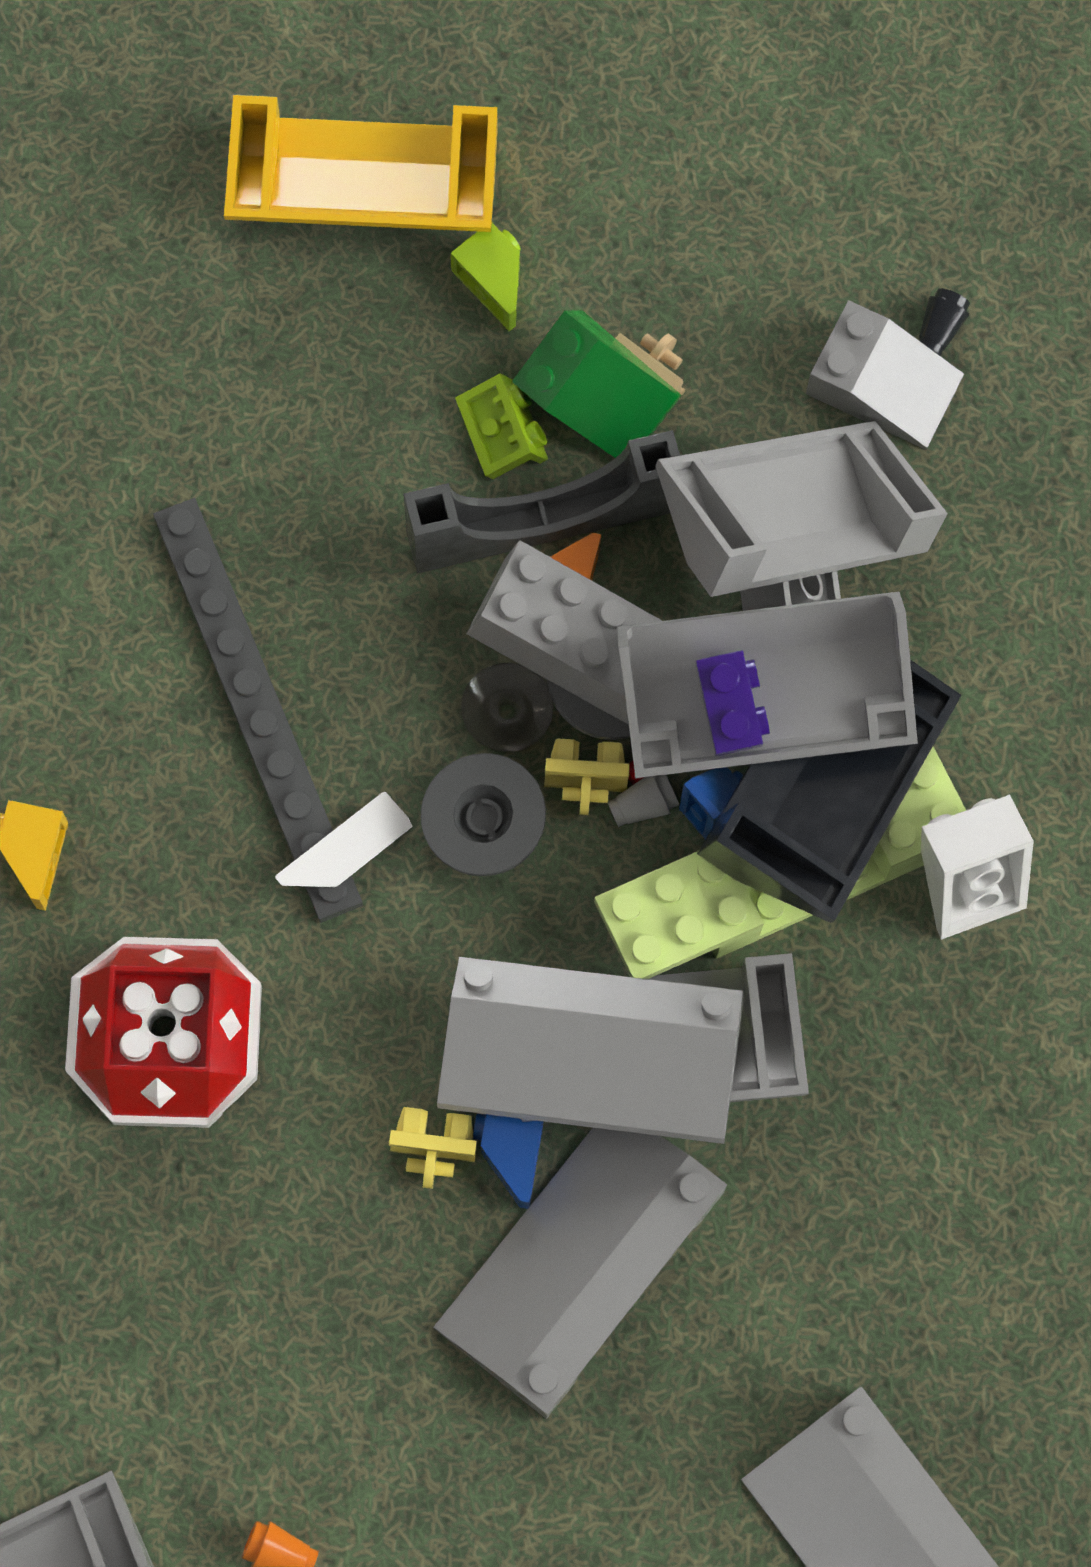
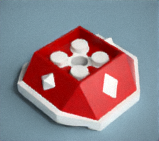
M123 937L71 977L65 1071L113 1125L209 1128L257 1080L262 996L261 982L217 939ZM163 1016L175 1019V1028L169 1035L160 1037L151 1033L152 1024L156 1019Z

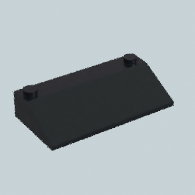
M910 660L918 744L750 764L697 854L740 883L825 921L834 922L962 695Z

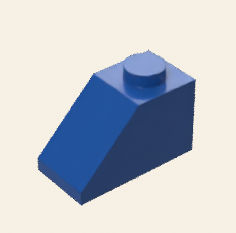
M728 767L710 769L691 778L683 786L679 809L705 840L743 777V774L737 770L732 773Z
M477 1113L473 1139L481 1140L482 1156L518 1206L528 1209L531 1202L544 1121L522 1122L520 1118Z

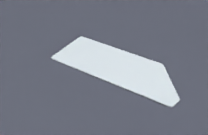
M382 792L279 872L275 878L282 886L337 887L412 828V824L386 792Z

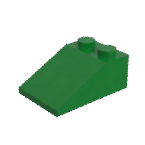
M564 310L512 380L516 386L544 410L614 458L622 453L629 440L652 435L682 396L583 310Z

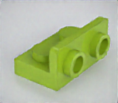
M499 373L455 397L486 477L495 479L529 460L539 464L548 460L544 446L547 444L546 435L538 422L533 421L528 408L532 404L531 398L516 386L511 378Z

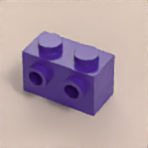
M741 650L696 660V668L715 755L721 756L762 747V735L770 734L765 707L755 708L752 689L760 687L754 659L745 661L744 652Z

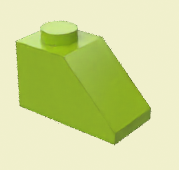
M492 223L491 232L477 231L451 252V271L508 331H511L516 327L520 246L509 231L505 229L500 231Z

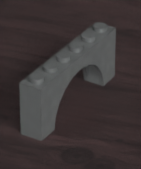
M673 430L629 440L622 453L602 468L566 484L534 493L504 498H472L455 493L450 488L449 483L404 493L406 533L417 574L510 552L519 540L529 546H535L670 514L655 466L659 459L680 456Z

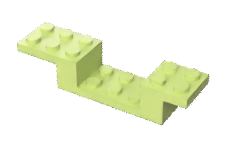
M934 746L847 900L924 866L921 853L922 826L927 825L932 819L940 815H955L966 811ZM699 851L594 898V903L629 976L641 979H650L710 951H713L717 959L813 915L736 881L697 854Z

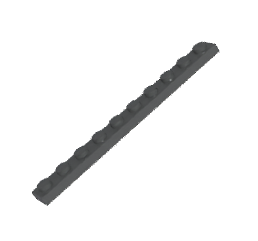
M195 498L155 512L153 516L295 861L331 833L333 829ZM352 875L337 887L305 886L320 923L363 906Z

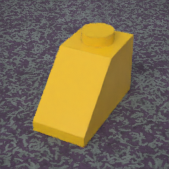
M8 800L5 814L0 813V851L36 909L46 911L68 821L63 811Z

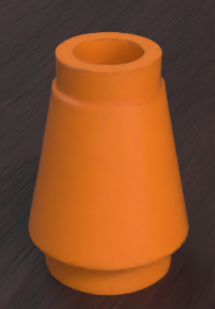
M256 1521L247 1539L242 1559L251 1562V1567H314L319 1551L310 1548L308 1544L271 1521L267 1525Z

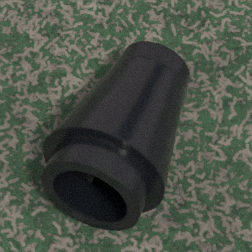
M939 288L935 296H930L928 299L919 341L941 357L942 352L947 348L969 317L967 309L970 302L956 292Z

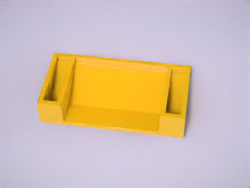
M233 95L224 220L491 232L497 150V107L453 105L452 126L280 118L277 97Z

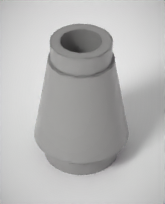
M667 775L644 777L616 796L615 799L608 801L618 827L671 814L669 809L680 805Z

